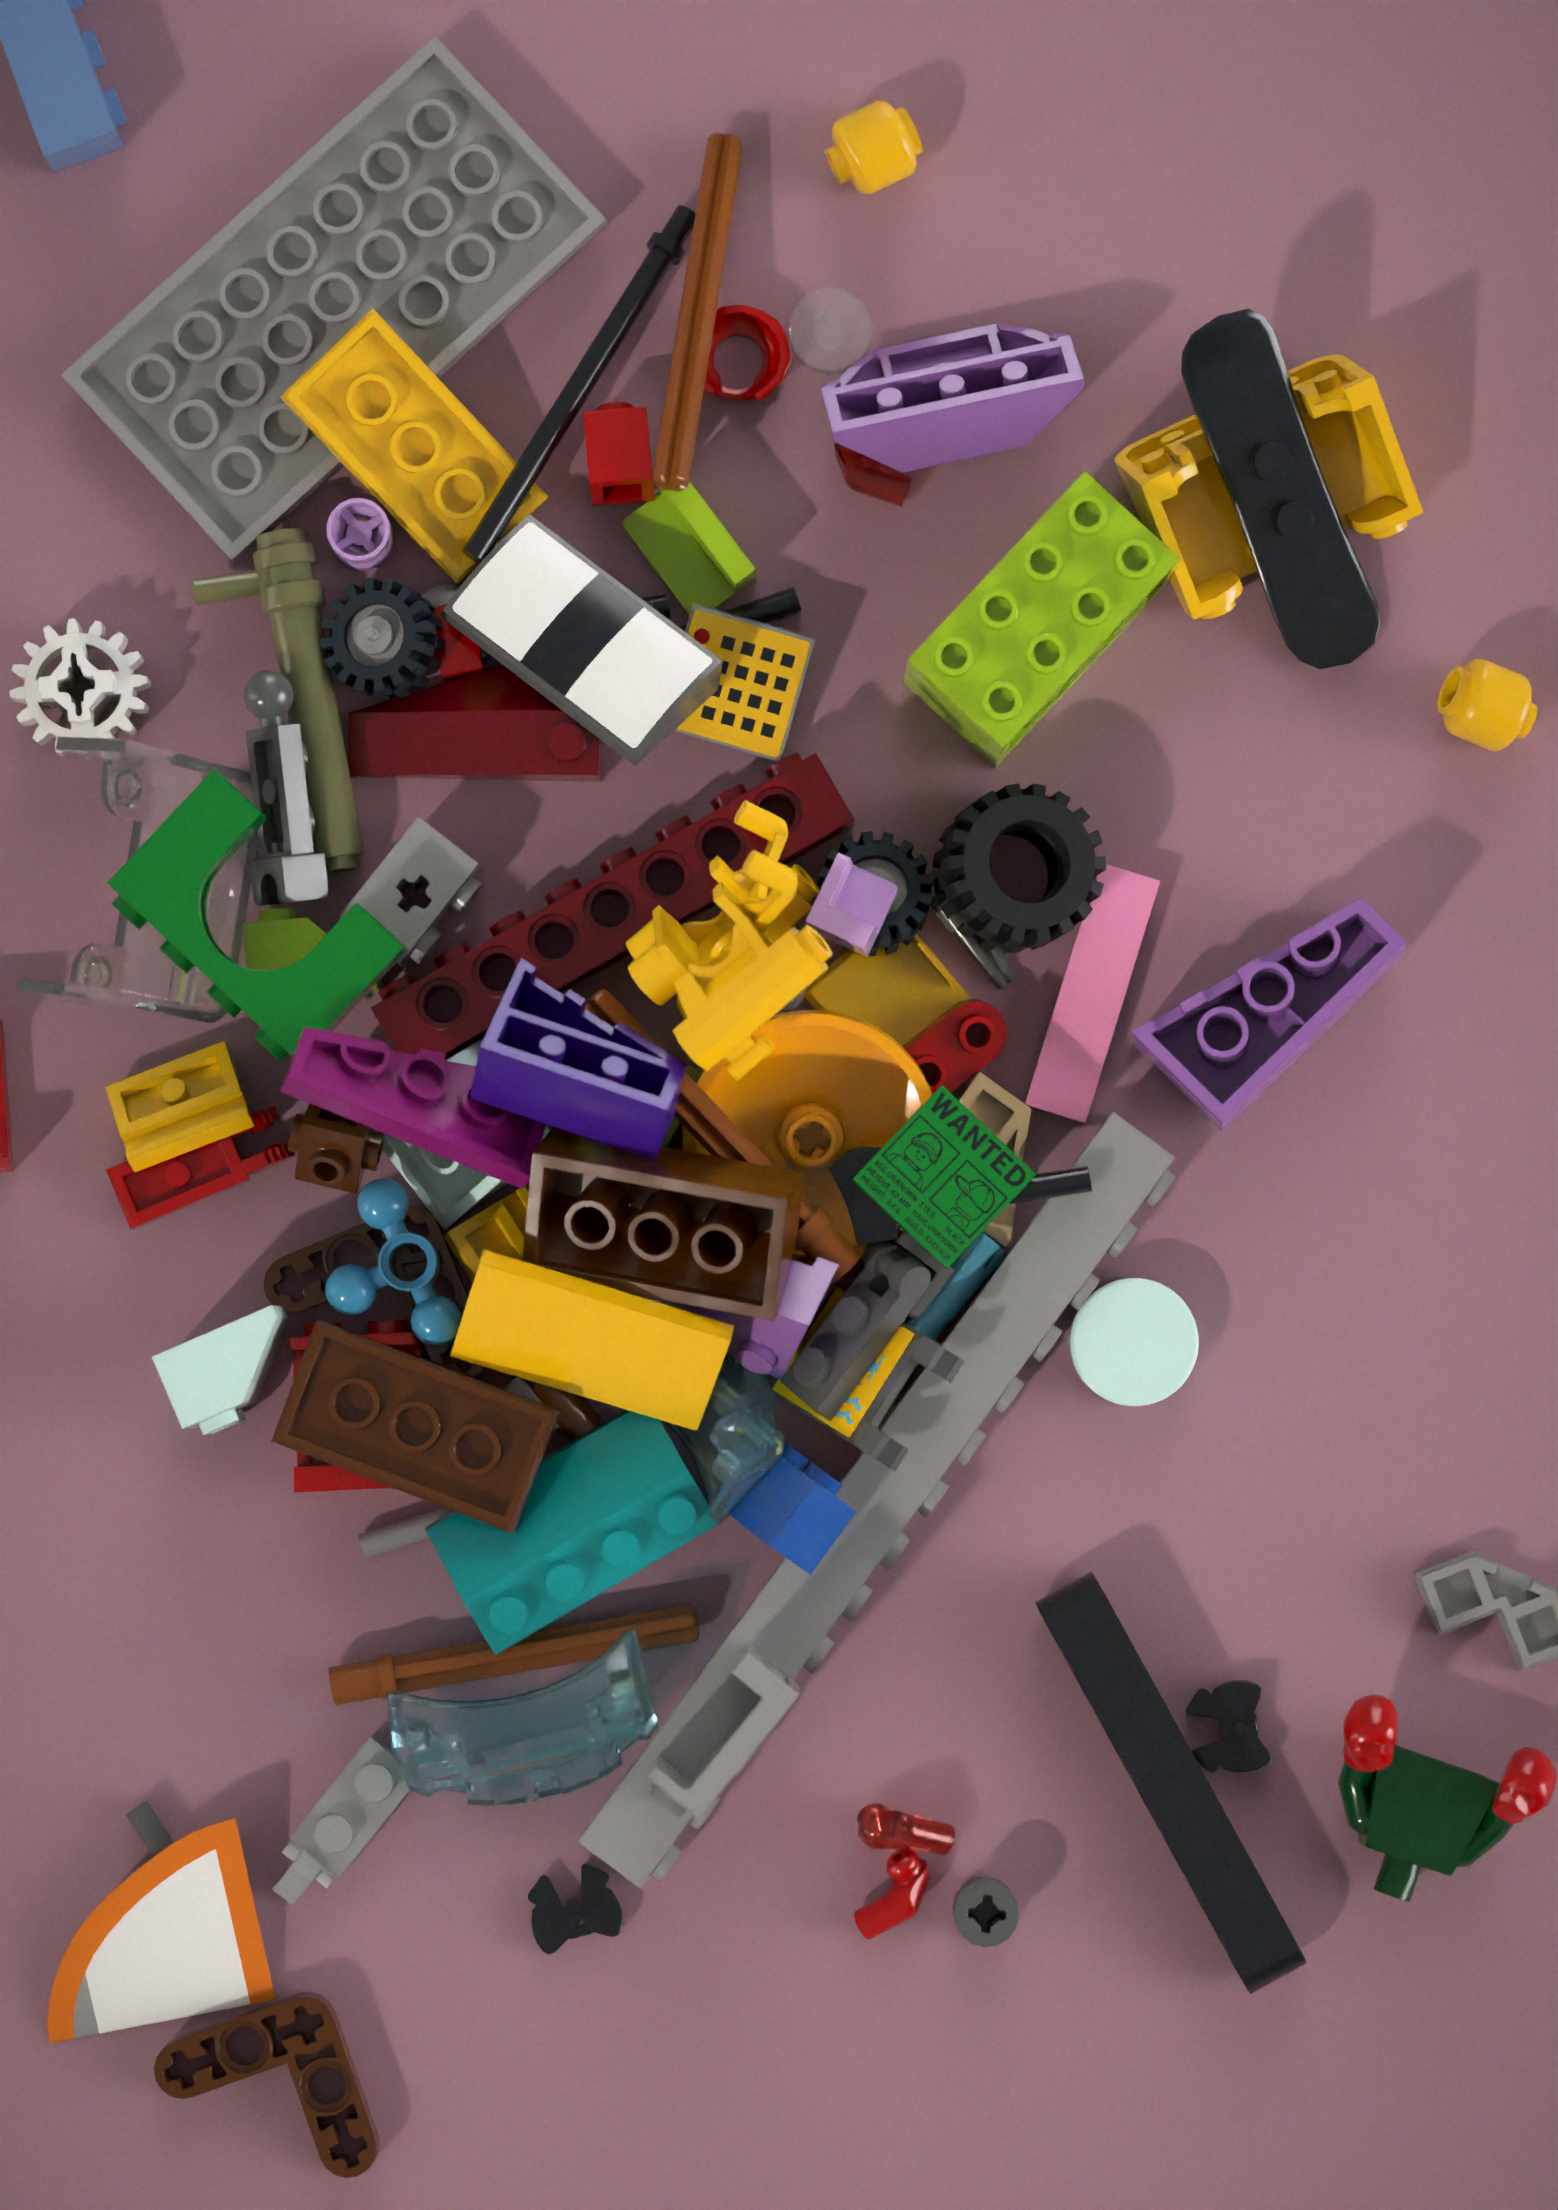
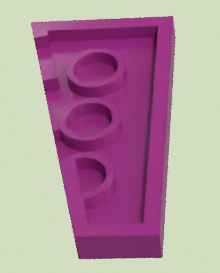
M308 1027L303 1029L297 1040L281 1088L283 1093L521 1189L525 1187L530 1179L532 1153L541 1143L546 1127L545 1123L471 1099L470 1095L476 1066L446 1061V1053L420 1049L415 1055L391 1051L387 1043L383 1041Z

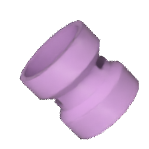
M350 498L338 504L329 516L326 524L327 538L337 558L346 567L356 571H372L382 566L390 558L395 546L394 532L384 510L375 502L365 498Z

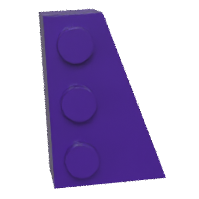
M520 958L480 1045L470 1098L656 1161L675 1115L687 1064L622 1022L613 1027L585 1009L587 1001L585 998L571 989L563 995L536 977L537 967Z

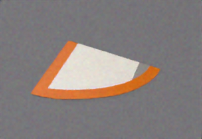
M236 1817L193 1831L173 1842L129 1875L90 1913L65 1951L53 1982L47 2016L49 2043L276 2000Z

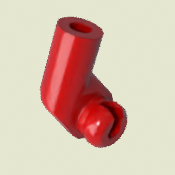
M901 1848L892 1853L887 1859L886 1871L893 1878L887 1894L854 1912L856 1925L861 1934L868 1940L909 1920L918 1912L930 1880V1872L926 1860L919 1859L917 1853L910 1848Z

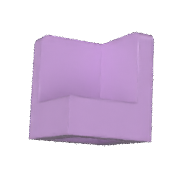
M838 853L805 923L817 931L820 936L868 957L897 896L898 888L894 883L853 865L850 857Z

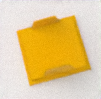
M917 933L914 940L907 946L901 942L897 952L886 955L884 948H878L876 956L868 957L857 952L847 951L832 963L828 970L801 992L815 1010H827L859 1018L876 1026L891 1036L901 1046L905 1045L954 1004L971 999Z

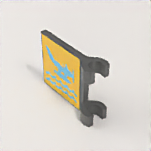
M838 1283L835 1285L804 1334L787 1370L847 1290ZM902 1323L831 1421L811 1409L783 1385L779 1379L775 1380L769 1391L874 1459L896 1471L909 1449L878 1430V1425L916 1365L921 1364L951 1383L965 1361L946 1350L937 1342Z

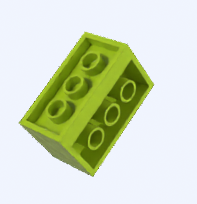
M1084 471L907 659L903 683L996 768L1167 586L1180 558Z

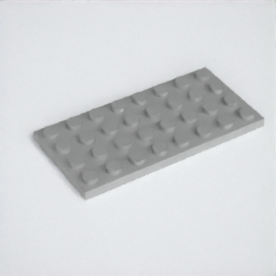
M434 36L63 372L61 376L230 560L236 564L257 544L256 536L272 531L343 466L283 402L280 396L371 309H374L426 366L440 378L605 228L607 221L442 42Z

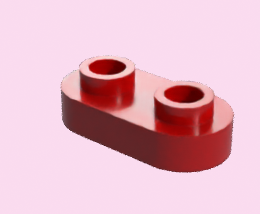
M967 999L954 1004L902 1047L914 1059L918 1067L924 1063H933L935 1065L937 1074L935 1079L929 1083L932 1095L942 1085L950 1093H953L1001 1053L1007 1040V1026L1003 1016L996 1008L981 1000ZM976 1022L983 1023L986 1028L984 1040L976 1045L969 1044L966 1040L968 1027Z

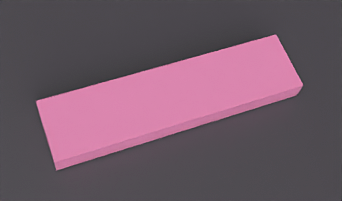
M1106 864V871L1097 875L1096 881L1104 884L1101 895L1089 904L1093 910L1085 920L1080 922L1024 1102L1030 1108L1081 1124H1086L1160 884L1159 880Z

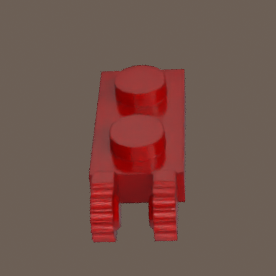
M275 1105L250 1114L255 1125L252 1128L146 1169L134 1172L128 1161L107 1169V1175L130 1229L134 1230L250 1181L249 1175L264 1171L294 1157L295 1153L288 1151L287 1142L285 1144H274L263 1149L261 1153L242 1160L234 1141L235 1138L249 1133L265 1130L273 1126L274 1122L280 1120Z

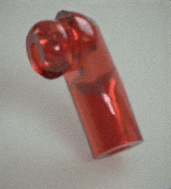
M835 442L834 455L845 483L855 492L903 507L912 477L884 468L880 462Z
M869 1804L861 1809L857 1816L858 1836L865 1845L874 1850L917 1849L938 1855H947L955 1841V1830L951 1824L901 1811H890L883 1804Z

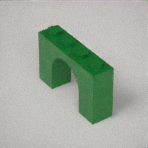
M213 769L107 882L119 894L112 902V905L138 929H141L149 922L166 938L160 945V950L185 973L188 974L196 966L214 983L206 991L207 994L234 1018L243 1010L261 1027L254 1034L255 1039L274 1057L283 1062L289 1054L293 1055L297 1040L305 1027L332 1032L409 949L362 905L356 902L305 957L292 965L276 970H253L245 968L229 958L216 943L207 919L209 890L215 876L223 865L268 817L222 774Z

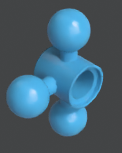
M386 1178L369 1182L359 1194L357 1202L358 1212L367 1225L383 1230L387 1242L379 1253L378 1265L368 1270L357 1264H345L336 1268L327 1279L325 1286L326 1298L337 1312L344 1315H357L365 1312L373 1304L377 1290L387 1285L401 1291L411 1292L416 1302L411 1315V1328L416 1338L423 1344L431 1347L448 1345L455 1340L462 1315L458 1306L452 1300L444 1296H437L432 1285L441 1269L439 1251L429 1239L408 1232L403 1220L409 1209V1199L406 1191L399 1183ZM407 1244L420 1246L427 1257L425 1272L414 1281H403L395 1274L393 1269L395 1253L399 1248Z

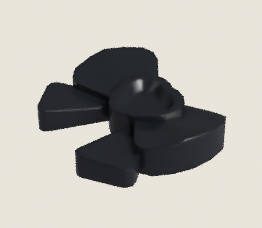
M1248 1680L1228 1681L1214 1688L1212 1693L1201 1688L1186 1709L1188 1715L1223 1719L1219 1730L1225 1738L1192 1750L1195 1759L1207 1771L1215 1772L1221 1765L1225 1770L1233 1772H1250L1268 1764L1271 1757L1267 1748L1258 1738L1257 1717L1254 1712L1261 1697V1687L1257 1683Z
M583 1864L581 1867L582 1902L577 1899H571L565 1906H563L549 1877L542 1875L529 1892L528 1900L536 1905L532 1910V1931L537 1944L544 1953L553 1954L568 1939L587 1936L593 1932L610 1937L618 1936L621 1933L623 1926L622 1907L612 1889L605 1887L609 1881V1875L606 1872L589 1864Z

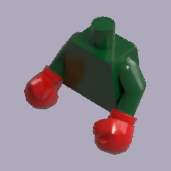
M1371 1694L1355 1700L1344 1718L1343 1757L1345 1760L1338 1780V1786L1347 1823L1358 1833V1841L1365 1847L1385 1854L1374 1886L1376 1891L1410 1902L1421 1867L1451 1876L1457 1867L1472 1865L1499 1843L1514 1824L1521 1823L1525 1818L1536 1814L1551 1801L1557 1781L1556 1769L1548 1756L1537 1748L1524 1747L1514 1752L1499 1783L1490 1777L1397 1746V1712L1392 1701L1383 1695Z

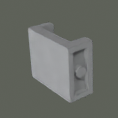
M750 1645L733 1663L732 1674L758 1694V1696L691 1777H684L660 1756L650 1765L647 1777L654 1782L651 1786L650 1794L679 1818L687 1810L697 1819L703 1815L800 1696L799 1685Z

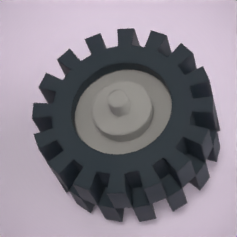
M375 578L363 579V588L352 583L344 589L349 597L347 600L343 601L335 597L329 606L337 611L334 619L324 616L321 627L330 631L328 638H320L321 649L331 655L324 659L328 669L337 672L336 678L343 684L380 699L392 700V694L401 698L412 694L409 687L412 684L423 688L429 682L423 675L425 670L429 668L437 672L441 661L433 658L434 650L444 651L445 640L436 635V631L444 629L441 618L432 614L436 608L430 601L421 597V594L393 580L384 578L383 582Z
M869 831L861 832L858 842L854 843L851 836L841 841L839 850L832 849L826 857L817 884L820 892L837 854L841 853L850 857L853 865L888 880L897 886V896L868 956H876L878 948H884L886 955L897 952L899 943L903 942L907 946L913 941L917 930H921L925 923L933 898V894H931L934 884L932 873H925L927 861L924 856L920 854L914 858L911 855L914 845L904 840L899 847L892 843L894 834L883 832L881 840H873V833ZM843 947V949H846L852 953L854 952L846 947Z

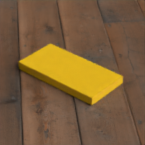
M371 309L289 387L280 398L454 583L458 584L479 564L468 558L462 552V549L517 462L374 309ZM536 483L531 487L496 545L548 498L546 493Z
M483 1249L450 1356L697 1431L731 1342L734 1325Z

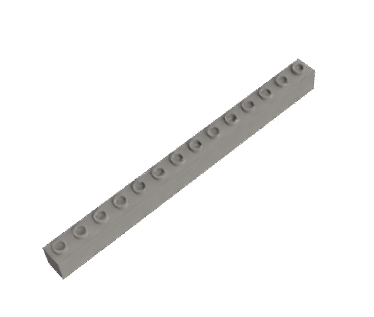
M1115 1112L1107 1116L1070 1168L1088 1166L1092 1191L1047 1198L1008 1251L1007 1257L995 1269L940 1344L946 1350L965 1361L953 1381L950 1383L923 1367L879 1427V1431L909 1449L897 1470L890 1469L863 1451L860 1453L839 1482L843 1486L836 1494L838 1498L857 1511L811 1575L786 1557L783 1558L631 1765L620 1783L582 1832L578 1840L579 1844L639 1888L643 1886L649 1876L658 1882L663 1879L682 1852L673 1844L688 1823L698 1830L711 1814L720 1798L717 1796L699 1819L688 1810L679 1818L650 1794L651 1786L654 1784L647 1777L650 1765L660 1756L684 1777H691L758 1696V1694L732 1674L733 1663L748 1645L752 1646L792 1680L802 1667L811 1673L816 1670L835 1643L826 1634L839 1616L842 1615L849 1621L855 1617L873 1591L864 1584L878 1563L887 1569L893 1565L911 1539L902 1530L916 1511L927 1517L947 1491L949 1486L940 1480L954 1459L965 1465L987 1436L978 1428L992 1408L1003 1414L1025 1383L1017 1378L1016 1375L1030 1356L1039 1362L1042 1361L1063 1332L1053 1325L1068 1304L1079 1310L1096 1288L1100 1279L1091 1272L1106 1252L1116 1259L1134 1236L1138 1228L1129 1220L1143 1201L1154 1207L1170 1187L1176 1176L1167 1169L1176 1158ZM756 1750L751 1754V1756L747 1759L743 1766L734 1775L735 1778L740 1774V1772L749 1762V1760L754 1755Z

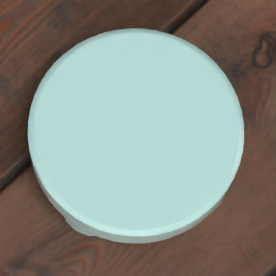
M1142 1278L1120 1279L1095 1290L1075 1314L1068 1338L1073 1365L1085 1385L1101 1398L1125 1406L1150 1405L1176 1392L1191 1374L1199 1347L1195 1319L1186 1303L1174 1291L1163 1284Z

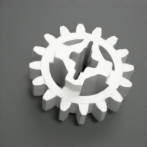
M72 618L68 619L67 634L59 636L48 625L43 628L44 637L47 641L43 647L40 648L28 641L23 645L26 652L32 657L29 666L13 664L11 671L24 680V686L12 689L9 693L10 698L15 702L27 703L28 706L16 716L18 722L23 726L39 724L32 737L38 744L43 746L55 737V752L60 756L67 757L73 744H78L82 756L86 759H93L94 743L102 742L111 752L118 750L114 734L122 730L126 734L135 736L138 732L129 718L132 712L138 714L148 713L149 706L136 696L138 691H144L151 687V680L144 675H134L133 671L144 663V659L138 651L129 652L125 655L122 654L129 641L124 634L119 631L107 641L105 640L106 626L102 622L95 620L89 632L83 633L79 622ZM90 649L100 651L110 657L119 671L113 672L111 669L98 670L93 665ZM62 654V662L50 676L42 677L48 665ZM80 669L83 676L92 685H95L94 689L84 692V701L81 702L82 710L79 703L67 693V689L77 687V677L80 676ZM119 701L110 717L99 724V716L110 702ZM43 706L64 708L68 713L71 729L61 727L52 722L46 715Z

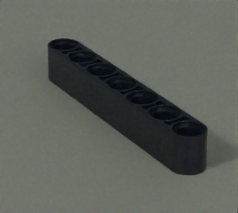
M1089 1572L1035 1602L1048 1629L1248 1992L1252 1994L1306 1964L1305 1957L1093 1573Z

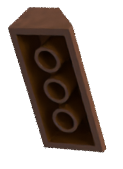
M552 1127L532 1153L522 1261L633 1295L774 1321L779 1310L798 1235L805 1173L668 1147H661L657 1159L654 1161Z

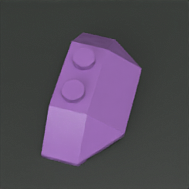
M995 323L874 349L850 366L837 381L831 380L823 386L821 393L834 442L904 473L1025 447L1085 388L1070 335L1055 332L1050 336L1031 328Z

